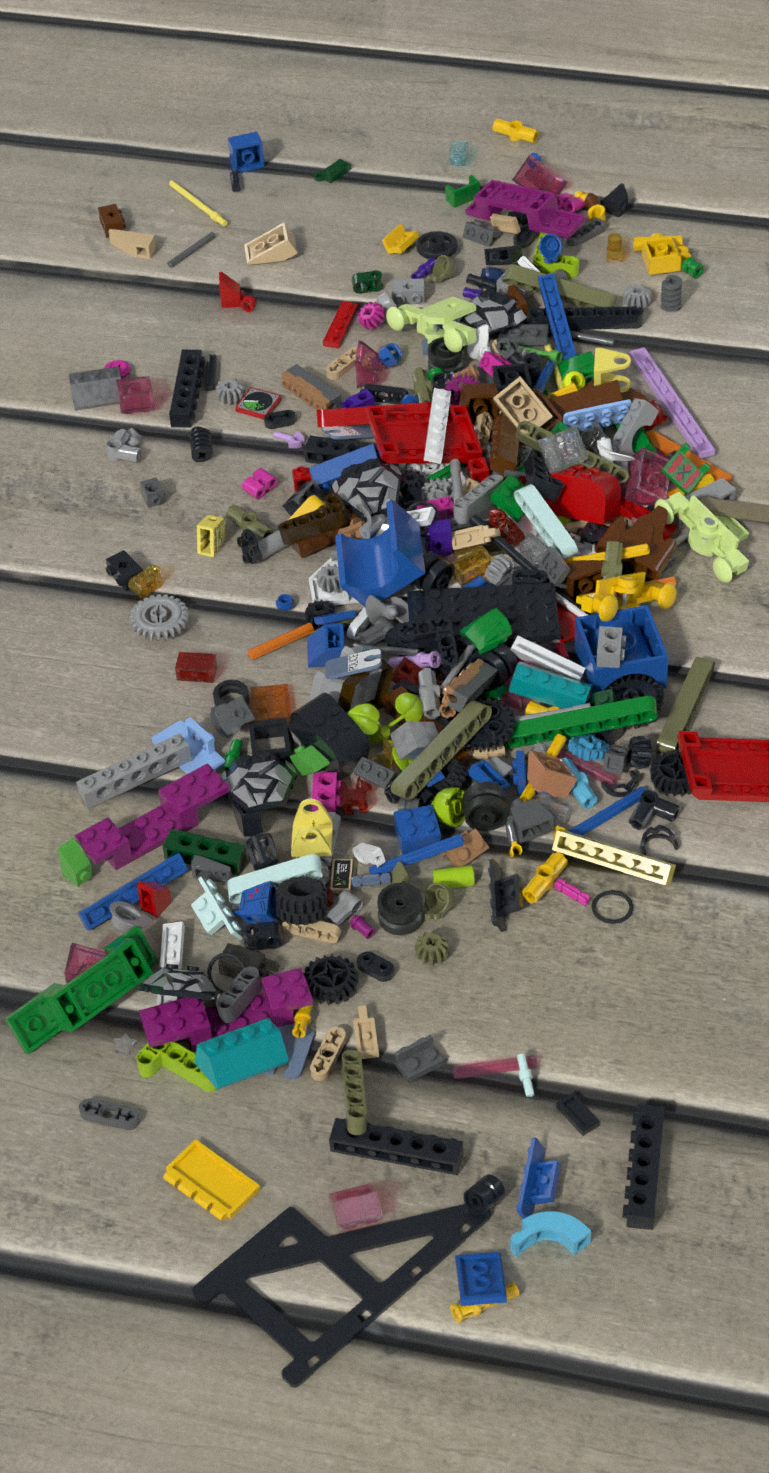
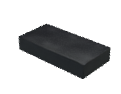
M574 1092L556 1103L557 1109L582 1136L600 1126L599 1119Z

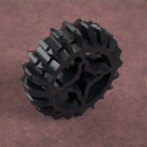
M670 750L669 753L663 752L662 756L657 755L650 768V779L653 782L654 788H658L659 792L665 791L666 795L669 793L673 794V796L679 794L681 797L684 793L690 795L691 790L680 751L673 752Z
M333 953L331 957H327L324 954L321 959L316 956L315 962L310 961L309 966L305 967V973H303L313 1001L318 1000L320 1005L323 1002H327L328 1006L331 1002H335L337 1005L340 1000L345 1002L346 997L352 998L353 992H356L359 983L358 971L354 963L350 962L348 958L343 959L341 954L338 957H335Z

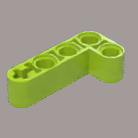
M176 1042L149 1048L147 1043L136 1056L138 1071L142 1077L149 1078L154 1076L163 1066L207 1092L217 1090L194 1063L196 1054Z

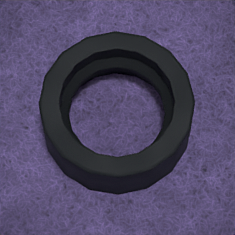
M225 680L214 688L213 699L215 706L223 703L227 705L230 701H224L221 697L228 693L243 695L245 702L249 705L248 688L239 680Z

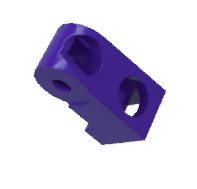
M368 389L345 399L341 404V408L376 406L374 396Z

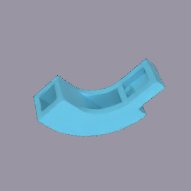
M551 1211L536 1213L521 1221V1231L514 1233L510 1239V1252L517 1257L539 1241L553 1240L561 1243L573 1255H576L591 1243V1230L577 1218L565 1213Z

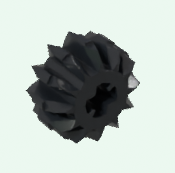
M405 470V473H401L403 480L400 484L403 497L407 489L414 487L422 489V487H425L424 475H421L419 471L414 472L412 470L408 472Z
M322 599L308 603L305 610L307 623H311L313 627L321 628L324 624H315L314 617L335 613L334 604H331L329 600L324 602Z
M633 736L628 744V749H630L628 763L636 769L647 768L650 765L652 755L651 740L644 736Z

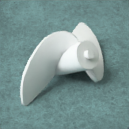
M488 325L478 328L476 330V342L467 346L469 357L477 359L479 362L485 351L492 352L491 348L488 347Z
M601 437L600 440H597L599 451L595 453L596 455L612 463L613 461L635 460L634 457L613 452L610 438ZM590 461L585 462L586 465L592 464Z

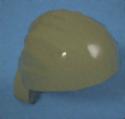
M446 255L439 256L433 267V276L428 275L427 280L440 283L452 277L455 273V265L451 257Z
M433 883L426 890L425 904L429 911L424 912L425 919L438 920L454 905V894L447 884Z

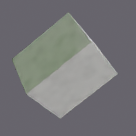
M407 721L390 735L399 759L414 760L435 739L438 732L434 722Z

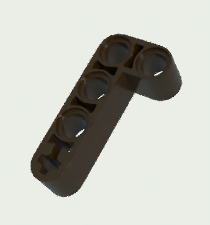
M337 493L328 494L324 498L326 507L279 524L278 529L282 542L286 545H291L346 525L348 523V516L340 495Z

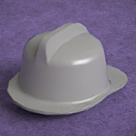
M385 288L386 291L378 295L374 303L377 302L384 308L386 316L390 307L397 308Z
M116 901L111 903L109 907L112 913V925L124 933L135 925L140 928H146L153 924L149 916L126 902Z

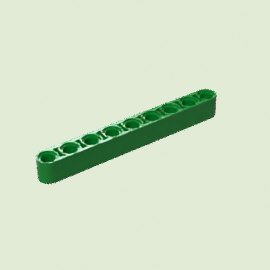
M643 696L516 721V730H513L514 736H509V742L504 741L505 750L533 745L538 742L553 741L557 734L569 738L651 722L657 718L656 699L652 696Z

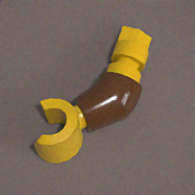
M580 190L575 195L571 194L573 197H579L584 201L585 207L589 209V222L593 218H600L606 223L605 208L601 205L600 198L593 193L588 194Z

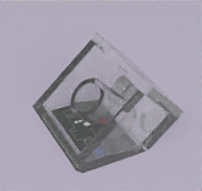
M577 425L538 440L550 474L589 459Z

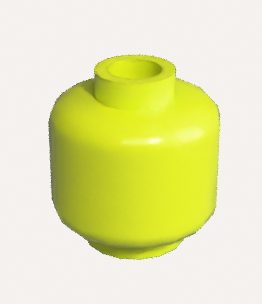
M577 371L569 372L562 381V388L574 383L579 391L585 386V378Z

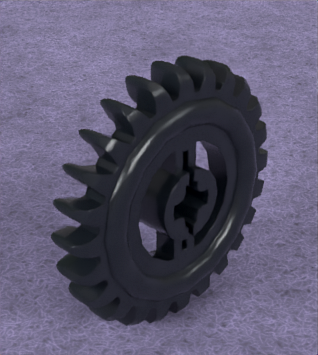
M629 674L628 681L621 677V684L614 680L615 688L608 685V689H613L620 698V701L622 698L623 700L640 697L639 693L643 696L654 697L656 699L657 713L661 712L660 707L664 705L662 701L664 696L662 689L658 688L657 682L653 683L652 678H649L647 681L646 676L643 675L642 679L639 680V676L636 674L635 679L632 680ZM645 723L626 726V728L629 730L634 726V729H638V725L645 727Z

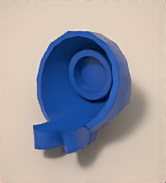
M555 234L545 235L539 243V250L544 257L545 264L557 261L564 249L562 239Z

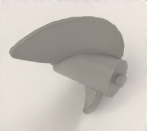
M356 504V507L367 518V522L359 528V533L363 539L376 537L387 530L389 525L384 524L386 520L385 515L379 514L371 517L365 507L361 504Z
M369 595L367 598L365 610L371 623L375 624L382 617L388 619L395 618L401 623L409 622L408 605L401 598L389 597L385 600V603L373 595Z

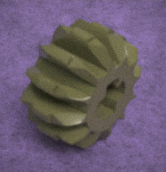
M433 930L431 934L424 932L423 936H418L415 943L416 956L418 959H422L423 964L430 962L431 966L434 962L440 964L442 960L447 959V954L450 951L447 937H443L441 932L435 934Z

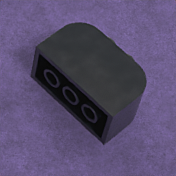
M323 692L291 713L290 731L305 747L312 745L328 759L330 764L323 768L327 772H337V780H342L353 773L362 756L368 759L370 746L364 732L329 694Z

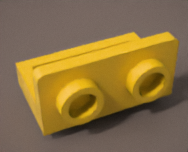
M399 224L382 239V242L388 254H402L408 246L415 243L419 233L418 231L406 232L403 225Z

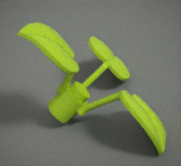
M403 693L395 701L396 710L401 716L387 726L380 725V722H378L379 712L371 704L355 706L347 714L361 728L365 735H369V739L373 744L382 742L385 745L386 743L394 744L392 740H387L390 736L389 728L403 718L406 721H419L423 715V707L417 695ZM395 746L392 748L395 762L404 771L413 760H400Z

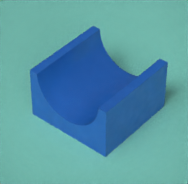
M392 499L386 503L389 527L382 534L369 539H354L342 533L335 536L340 587L364 607L369 595H373L380 601H383L425 574L419 523Z
M648 605L618 610L615 617L608 622L602 621L599 613L575 617L574 650L580 666L586 668L583 673L586 683L592 684L591 696L596 692L604 691L614 680L625 675L637 673L649 675L659 682L663 689L667 688L668 655ZM600 626L623 628L622 635L626 636L625 647H621V649H625L624 661L620 660V668L597 667Z

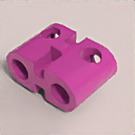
M569 193L556 196L559 209L564 208V211L576 212L582 210L585 206L581 198L573 197Z
M259 468L253 473V477L249 476L243 481L241 487L248 494L259 500L266 495V490L271 491L276 486L278 479L263 468Z

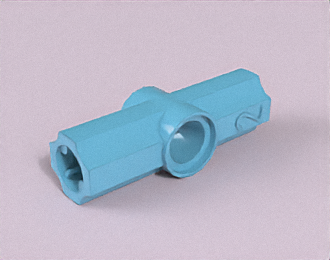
M562 758L577 778L569 794L575 796L582 808H592L597 803V796L589 787L585 773L579 772L570 759Z

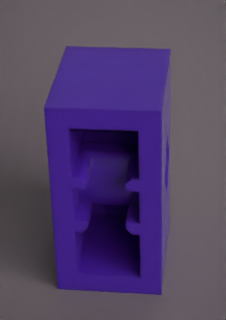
M433 520L429 528H425L426 539H429L426 542V552L433 551L440 555L442 559L452 558L450 520Z

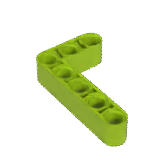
M541 232L533 255V264L540 266L544 274L562 269L568 278H576L579 275V259L577 257L559 255L557 261L545 264L544 257L539 250V243L547 234Z

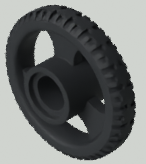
M432 231L423 234L416 243L419 255L427 259L432 257L436 260L441 255L449 257L454 255L458 247L456 238L443 231ZM429 241V247L424 249L422 245Z

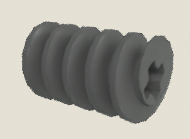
M669 275L661 284L660 307L664 311H677L681 308L682 279L676 275Z

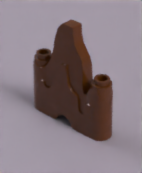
M658 505L651 513L638 518L628 530H626L628 527L627 518L624 516L617 517L596 544L595 552L606 551L607 541L623 543L622 548L648 544L650 548L649 554L621 559V563L628 562L632 564L634 572H646L645 577L649 579H659L677 548L675 539H663V532L668 517L667 509Z

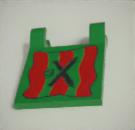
M687 443L678 449L661 470L685 495L692 490L702 476L711 468L705 462L698 469L684 455L691 448Z

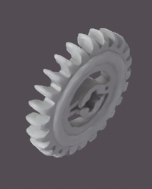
M157 594L156 597L151 595L149 599L145 597L143 598L144 601L137 602L138 605H134L130 611L129 621L133 632H137L138 636L143 634L144 639L150 634L151 641H153L155 635H157L158 641H160L161 635H164L165 639L168 640V633L175 637L174 630L180 634L181 629H185V624H188L189 619L188 608L185 606V603L181 602L178 598L175 599L174 596L168 597L166 594L164 596ZM166 609L172 613V616L169 620L167 618ZM149 612L151 615V622H149L146 619V615Z

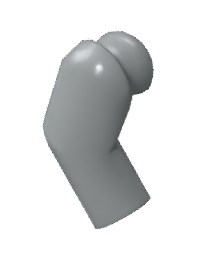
M130 428L127 431L130 434V440L127 444L136 447V445L140 444L142 438L139 433Z

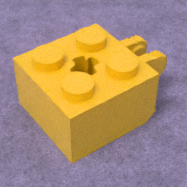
M671 236L642 240L641 256L649 275L681 271V262L691 257L688 247L676 246Z

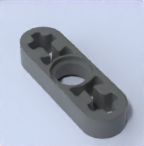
M595 219L582 225L569 239L566 238V243L569 246H577L602 234L605 231V221Z
M91 1098L84 1099L79 1104L80 1115L87 1121L125 1130H133L140 1123L139 1114L134 1108ZM107 1111L115 1112V1115L110 1118L103 1116Z

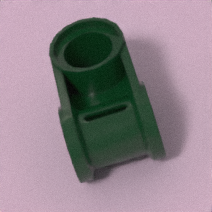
M373 270L355 273L352 276L354 292L362 294L381 291L383 289L381 271Z

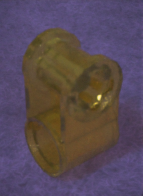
M618 233L608 235L606 262H609V260H620V262H623L622 236Z
M155 565L147 567L144 571L131 578L128 583L129 589L142 599L148 597L163 585V580L160 577L161 569Z

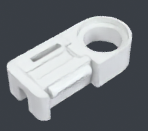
M365 607L349 625L347 630L348 638L356 641L359 640L358 634L364 632L371 623L366 614Z
M360 843L353 848L355 858L361 863L375 864L378 868L386 862L381 849L377 846Z

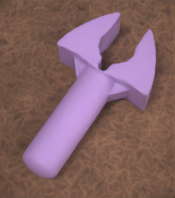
M277 431L273 434L274 438L287 441L289 448H301L302 443H305L304 436L298 431L292 436Z

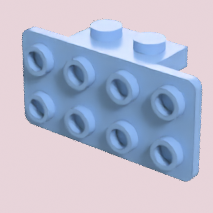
M628 399L567 412L563 415V423L575 433L594 429L592 423L598 421L601 427H608L617 423L621 424L632 402Z
M191 717L184 722L178 721L152 737V742L156 745L179 733L182 734L189 745L192 757L191 761L179 766L186 774L207 763L215 771L222 768L225 764V760L215 751L214 736L210 732H206L199 722H195Z

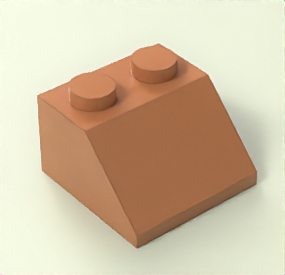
M529 751L527 779L531 783L532 788L539 793L547 792L553 797L567 798L577 778L565 762L560 758L541 752Z

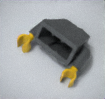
M521 798L513 801V807L510 808V815L507 817L505 828L508 841L512 845L509 854L511 857H514L513 849H517L519 855H521L522 847L517 844L518 840L522 843L554 831V829L553 838L555 840L558 830H566L559 826L560 822L551 807L540 804L536 799L524 802Z

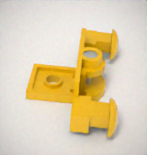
M638 572L597 580L596 592L578 595L576 603L581 604V610L589 613L597 612L602 621L608 622L615 617L618 610L638 607V603L656 600L661 609H668L676 600L677 590L672 583L665 585L656 582L644 583L646 572ZM616 592L623 593V597L616 598Z

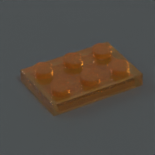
M288 684L250 687L252 710L255 717L253 721L286 718L287 727H289L291 709Z

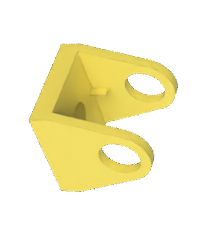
M595 348L594 386L618 380L627 383L625 387L620 388L621 392L629 390L631 382L627 377L608 372L629 367L631 364L630 356L604 348ZM624 358L627 362L625 364H616L614 360Z
M316 799L303 800L298 807L293 821L292 857H303L310 854H316L319 857L332 856V818L320 801ZM312 804L316 805L319 809L315 812H309L304 809V806Z

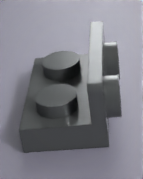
M549 546L538 564L542 571L546 573L550 582L555 584L556 588L566 589L568 584L564 579L571 569L555 547Z
M432 1035L420 1038L415 1043L402 1047L395 1052V1065L408 1083L445 1065V1059L434 1046Z

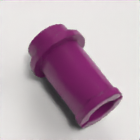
M355 915L350 920L351 928L359 931L366 939H370L375 934V928L364 921L363 916Z

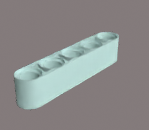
M530 484L514 492L517 504L548 547H555L563 560L578 553L576 543L534 485Z
M310 854L234 877L227 882L229 901L233 904L240 903L241 894L244 890L267 881H271L278 887L284 880L293 877H311L312 879L319 880L323 876L321 859L316 854Z

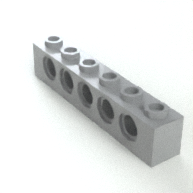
M179 733L77 781L76 784L80 797L86 807L90 809L191 761L190 748L182 734Z

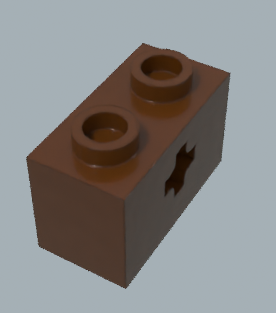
M116 204L98 207L99 220L106 238H109V229L124 231L126 222L122 216L121 209L118 210Z

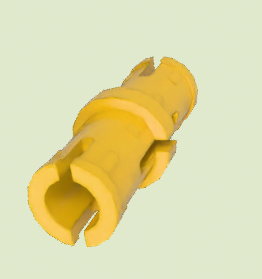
M313 1005L299 1008L298 1012H296L294 1017L295 1025L292 1031L295 1037L299 1038L300 1031H302L300 1037H305L307 1025L311 1022L310 1013Z

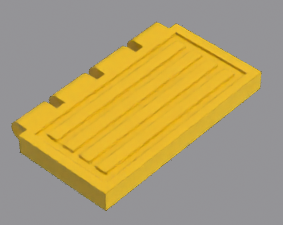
M196 1139L166 1167V1173L163 1176V1179L174 1187L178 1186L177 1189L190 1199L194 1198V1202L205 1210H210V1213L222 1222L227 1217L232 1219L260 1191L259 1184Z

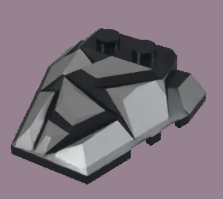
M486 289L469 301L476 304V311L454 320L476 330L488 325L489 338H491V334L497 331L498 334H503L504 329L508 327L512 330L518 328L527 321V317L521 309L516 308V301L513 298L495 292L492 289Z
M379 458L368 459L365 462L352 464L344 468L340 478L336 479L331 486V491L340 495L346 508H352V512L366 521V516L356 507V504H361L365 507L371 517L387 514L386 503L392 499L399 505L400 482H402L403 478L398 466L388 463L384 464Z
M261 752L258 755H243L234 759L230 768L225 770L220 777L229 785L230 792H228V797L230 799L235 798L236 804L244 811L253 812L286 806L291 795L290 789L294 787L293 781L297 780V772L293 764L286 760L280 761L277 754Z
M166 964V967L159 968L152 976L147 977L138 984V991L166 996L218 999L222 994L211 983L203 971H199V967L187 966L185 970L178 969L176 964Z

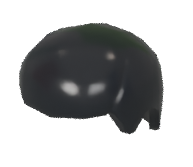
M415 487L407 489L403 498L400 496L399 506L406 511L413 503L425 501L423 490Z

